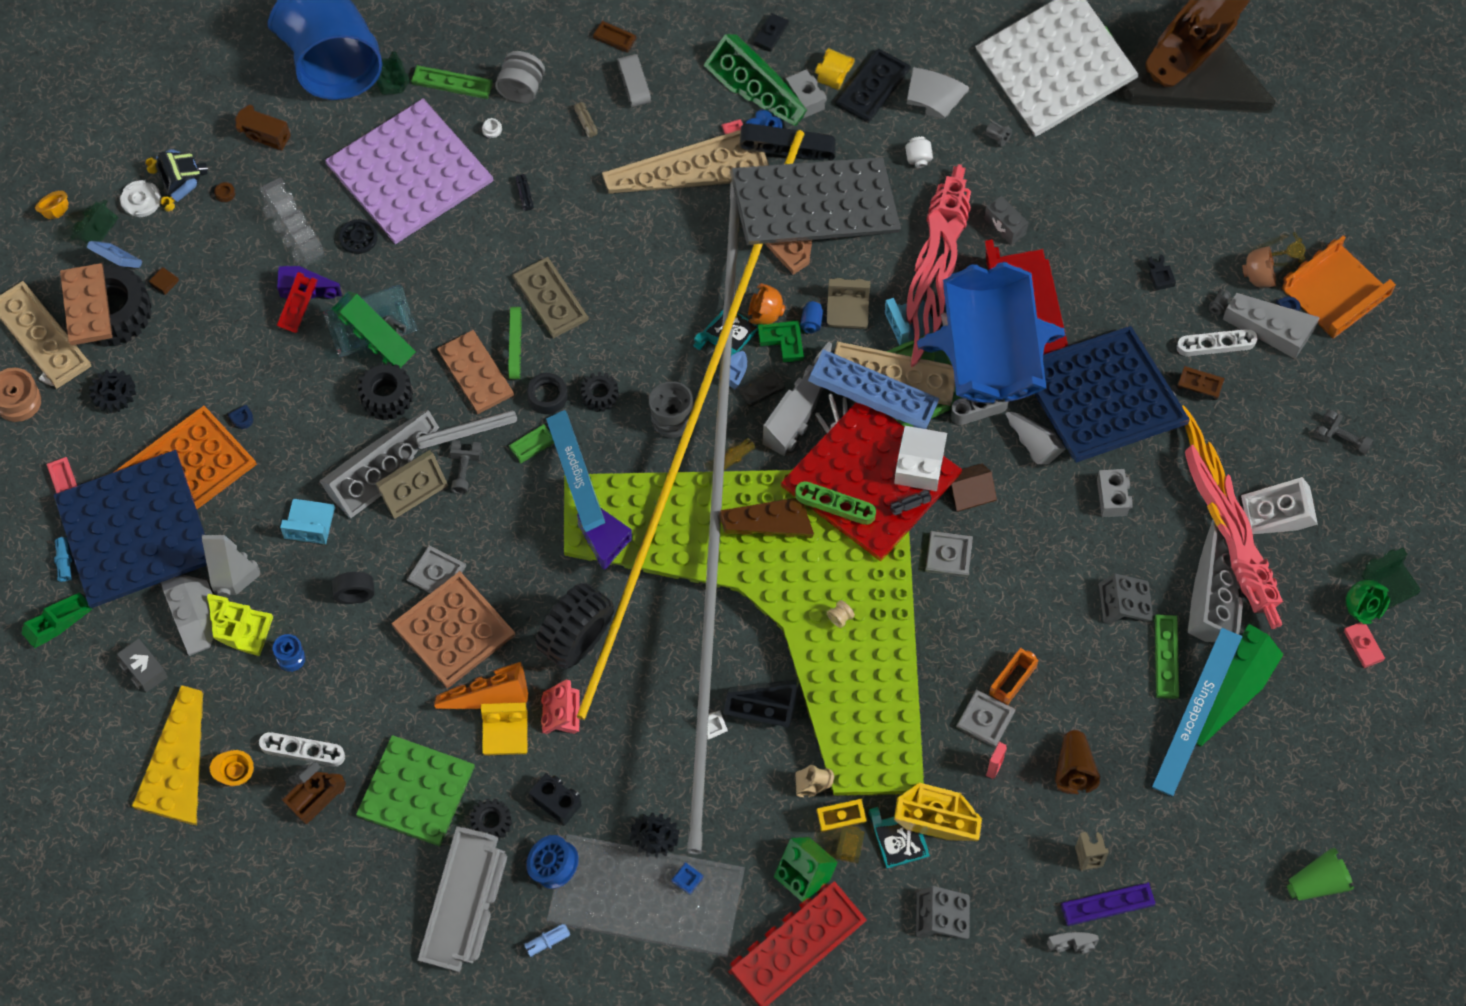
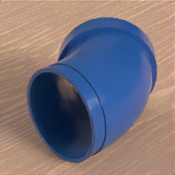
M277 0L268 19V29L272 33L277 34L294 52L297 78L306 91L324 99H346L363 93L377 81L382 69L379 45L351 0Z

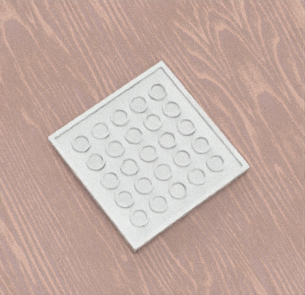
M1054 0L976 46V50L1035 137L1138 77L1137 71L1086 0Z

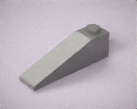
M202 535L211 587L215 595L226 598L230 597V595H237L260 576L258 564L254 560L249 561L245 552L237 551V545L225 535Z

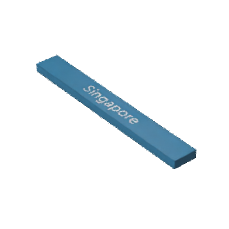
M563 410L546 420L582 526L588 532L606 522L567 412Z
M1221 628L1152 786L1153 789L1173 797L1241 641V635Z

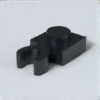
M1162 254L1159 255V262H1154L1152 256L1149 257L1148 265L1151 268L1149 275L1155 291L1175 287L1176 281L1170 265H1163L1165 261Z

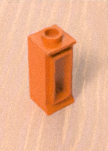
M1020 648L990 687L989 695L1009 705L1023 684L1037 668L1039 660L1031 651H1025ZM1021 665L1027 671L1011 692L1006 694L1000 688L1015 668Z

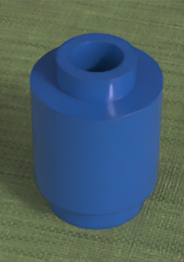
M807 302L803 307L800 327L804 332L813 334L820 330L823 315L821 304Z

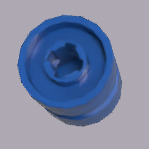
M291 634L282 635L275 640L273 652L279 667L287 672L300 669L305 662V654L300 640Z

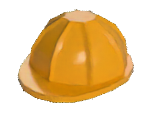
M62 190L52 192L43 197L35 209L48 219L59 218L68 209V196Z
M240 750L221 753L212 760L210 765V773L213 778L228 786H239L247 782L254 770L251 757Z

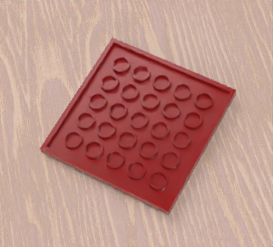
M856 402L781 482V487L796 497V486L805 481L874 505L876 509L875 520L867 525L809 505L806 506L881 562L962 473V469L943 456L937 491L928 490L931 494V501L926 504L920 503L921 505L908 511L902 510V513L893 515L890 509L891 503L895 501L901 502V499L916 493L919 495V492L926 489L894 484L905 427L889 415ZM805 489L804 492H802V495L805 496L808 493V490ZM815 492V495L813 496V500H816V494H817V492ZM827 495L819 498L823 504L831 502V498ZM848 502L840 504V508L844 511L852 508ZM855 506L854 514H856L858 506ZM866 510L863 516L867 517L870 511Z

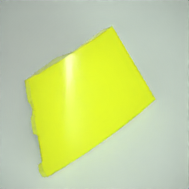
M208 594L207 599L214 639L237 650L260 656L273 620V615L252 610L248 605L230 602L226 597Z

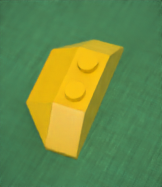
M918 783L897 798L894 820L906 830L945 840H979L982 818L978 813L976 814L961 793Z

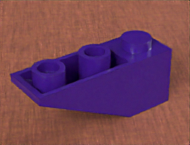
M279 266L277 288L280 297L288 298L298 272L305 274L304 276L310 279L312 277L318 279L311 299L315 297L332 299L336 296H342L339 283L301 266ZM301 284L299 290L306 292L308 286Z

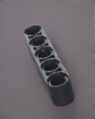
M751 123L743 124L740 127V147L749 151L788 156L797 130ZM803 131L804 136L796 157L823 161L824 159L831 161L835 158V137Z

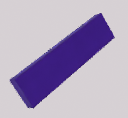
M1145 883L1061 903L1067 926H1072L1152 907L1156 903L1150 884Z

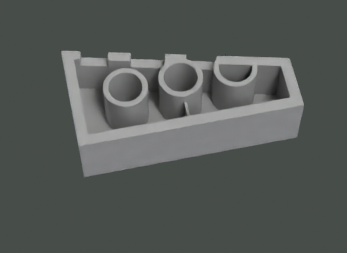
M1236 293L1226 309L1223 320L1241 330L1250 329L1254 331L1258 339L1296 359L1315 330L1320 317Z

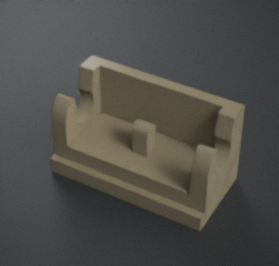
M1087 832L1080 833L1075 849L1081 871L1104 866L1109 851L1108 848L1105 849L1102 835L1099 832L1096 833L1098 840L1096 844H1092L1089 841Z

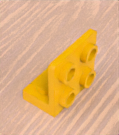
M526 703L481 704L483 755L527 754Z

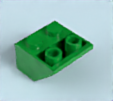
M810 837L790 838L774 877L799 900L804 902L818 892L822 885L830 881L838 862Z

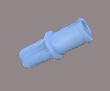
M562 924L547 933L542 932L541 936L525 943L524 946L528 950L529 956L532 957L548 947L551 949L552 945L569 937L570 933L566 925Z

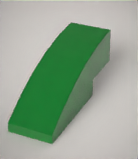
M79 592L44 608L42 615L24 622L22 635L35 649L60 635L92 609Z

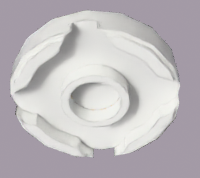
M143 180L128 184L123 189L122 195H120V203L123 210L133 217H144L152 214L157 210L161 202L160 192L155 184H150Z

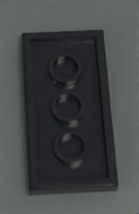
M877 48L838 98L836 106L869 123L910 71L911 65Z

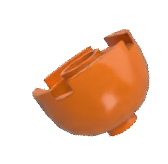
M761 283L757 286L760 289L758 294L753 293L748 316L752 314V319H749L750 323L767 325L774 323L779 317L783 316L785 305H783L782 296L777 289Z

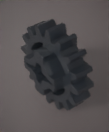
M115 368L112 373H109L108 370H105V375L98 373L99 379H92L94 386H89L91 391L89 395L96 407L99 406L101 411L108 408L109 413H112L115 408L120 412L121 406L128 408L127 402H133L132 396L136 395V385L131 375H126L124 370L118 373Z
M651 812L650 817L643 814L642 820L636 818L635 824L631 825L630 840L633 841L632 847H638V853L645 851L646 857H649L651 853L654 854L655 858H658L659 853L667 856V851L673 852L674 847L678 845L679 830L676 829L677 824L671 823L670 817L663 819L662 813L658 817H655L654 812Z

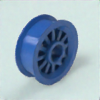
M558 835L546 836L532 847L528 855V874L533 880L540 882L546 888H559L565 885L575 874L579 861L578 852L571 843L566 842L562 837Z

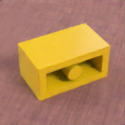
M862 799L822 807L816 810L821 832L866 822Z

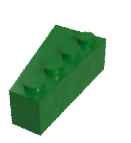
M348 291L332 307L331 310L338 315V319L353 329L352 332L360 340L366 341L369 344L367 347L374 354L378 353L384 358L382 362L385 365L389 362L392 363V366L397 364L401 368L416 352L357 293Z

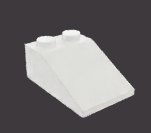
M905 426L894 484L937 491L947 433Z
M1302 477L1241 495L1244 512L1248 517L1253 534L1296 531L1318 524L1310 486Z

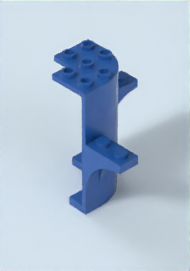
M1001 262L989 270L978 265H969L966 269L953 273L950 277L944 279L943 287L948 326H943L934 333L926 334L925 337L917 340V345L919 349L930 353L943 350L948 355L953 366L956 395L975 402L994 403L995 399H1005V402L1025 398L1046 389L1043 365L1044 347L1046 343H1051L1064 337L1065 331L1064 328L1037 318L1031 273L1006 262Z

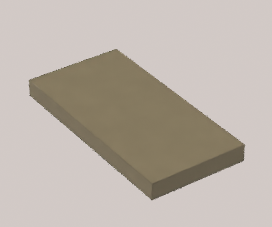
M548 257L512 275L552 338L589 320V317Z

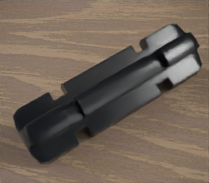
M521 174L516 176V182L523 210H533L534 204L527 176Z
M924 490L919 492V495L916 493L901 499V502L895 501L891 503L890 509L893 515L902 513V510L908 511L921 505L920 503L926 504L930 502V492Z

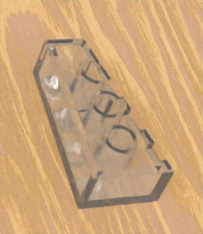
M280 177L260 187L265 206L262 209L268 219L272 218L274 221L272 225L277 233L281 232L283 235L281 238L286 248L291 247L293 250L291 254L295 262H300L303 267H306L325 257L323 246L310 224L307 225L301 209L297 208L290 191L286 193L285 182Z

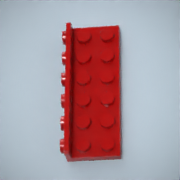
M835 881L830 885H822L814 899H806L799 904L801 910L796 914L791 911L782 919L784 924L777 929L774 926L764 935L767 938L761 944L757 940L747 949L750 952L744 958L739 955L730 963L732 968L728 971L729 974H733L759 1006H768L867 921Z

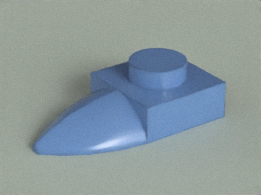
M744 351L737 352L731 356L729 386L733 389L739 386L746 372L747 357Z

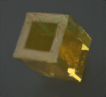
M854 826L842 827L836 859L859 864L865 832Z

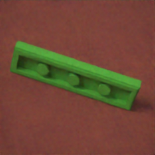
M416 65L411 83L413 85L488 99L493 81Z
M1155 615L1156 698H1179L1177 616Z

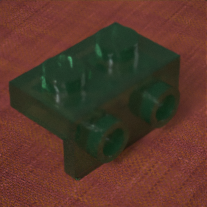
M392 51L389 58L381 59L382 69L376 81L381 94L404 93L406 86L409 84V76L404 70L402 60L396 51Z

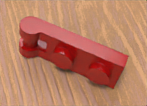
M298 272L277 324V326L297 333L318 282V279L305 277V274ZM301 284L308 286L306 292L299 290Z

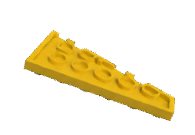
M181 685L132 805L134 809L197 826L201 717L203 708L202 691Z

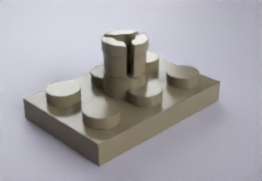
M430 450L375 483L394 519L448 486L439 464Z

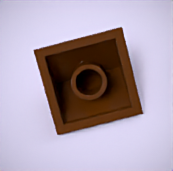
M983 463L962 469V473L948 487L956 512L997 501L992 472Z

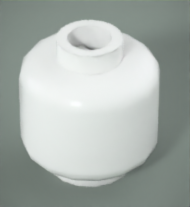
M914 137L909 140L910 142L905 147L908 163L915 165L916 168L926 167L927 163L933 159L931 143L925 137Z

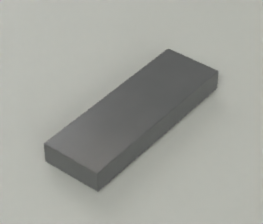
M316 761L303 764L289 777V781L293 785L305 783L321 767Z

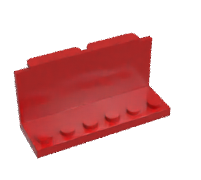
M993 239L985 241L988 270L995 267L998 263L1006 262L1030 272L1032 275L1037 318L1064 328L1049 259H1045L1043 249L1000 257L999 248L994 247ZM1066 334L1056 341L1046 343L1043 355L1068 347Z

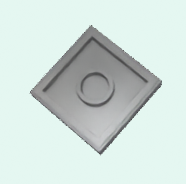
M930 531L925 572L968 578L973 536Z
M429 545L407 578V582L428 593H432L459 571L462 573L466 568V564Z
M976 690L956 728L996 748L1016 709Z

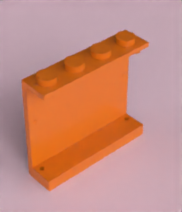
M1344 235L1338 240H1332L1325 250H1319L1315 253L1309 262L1304 261L1297 271L1288 273L1283 279L1284 284L1282 286V290L1289 297H1294L1300 302V307L1307 314L1320 317L1317 324L1333 339L1389 297L1396 286L1391 279L1382 284L1343 247L1346 238Z

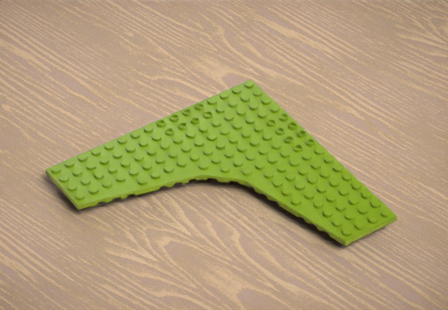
M792 470L724 471L721 510L796 498L781 487V482ZM668 472L589 474L600 508L632 529V540L610 565L616 564L627 569L633 568ZM677 472L641 568L643 572L675 579H689L690 582L706 583L713 472ZM564 474V556L589 561L597 560L578 526V511ZM806 505L805 508L814 532L813 538H805V536L800 535L785 537L782 534L764 536L763 533H753V535L724 533L721 523L717 587L731 588V590L738 591L743 596H746L754 603L756 608L764 615H768L783 630L808 714L812 721L813 730L820 747L821 756L825 767L831 769L834 773V780L831 785L833 795L904 794L916 784H924L909 532L880 562ZM839 600L847 603L855 614L851 620L845 622L842 628L834 625L827 616V611L831 608L834 609Z

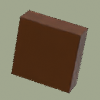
M163 267L149 280L150 285L164 295L179 282L178 277Z

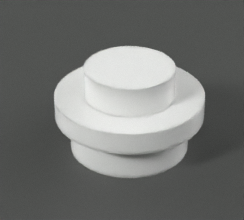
M494 118L487 119L482 125V132L489 138L497 137L502 132V125Z

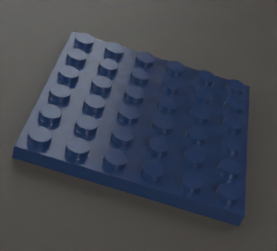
M1132 326L1043 355L1047 388L1035 393V396L1075 463L1189 424L1190 419Z
M176 450L54 494L87 602L91 609L207 565L202 542V535H205Z

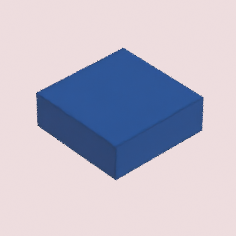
M685 862L672 878V883L690 895L702 881L704 875Z

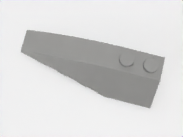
M828 342L823 349L831 352L832 343ZM821 350L820 353L815 357V360H814V363H813L814 366H815V364H816V362H817V360H818V358H819V356H820L822 350ZM812 365L806 368L803 379H797L793 391L788 390L763 426V445L783 456L788 451H793L797 444V437L799 435L803 436L806 432L807 422L816 408L823 387L808 381L814 368Z
M426 410L358 452L320 480V483L334 503L349 518H352L381 496L375 483L413 460L414 455L419 450L416 438L436 432L439 426L429 410Z
M1212 520L1197 569L1188 625V633L1205 642H1216L1221 628L1240 635L1243 608L1242 598L1239 597L1238 593L1240 586L1231 567L1227 542L1214 520Z

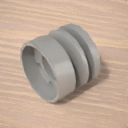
M512 51L507 54L504 60L502 70L495 83L496 89L506 99L520 103L532 102L536 96L542 76L545 73V66L537 57L529 53Z

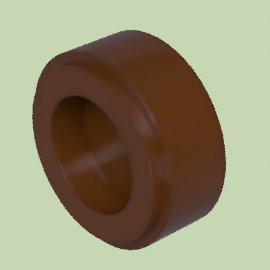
M223 182L215 187L214 193L218 201L229 202L235 197V189L232 184Z

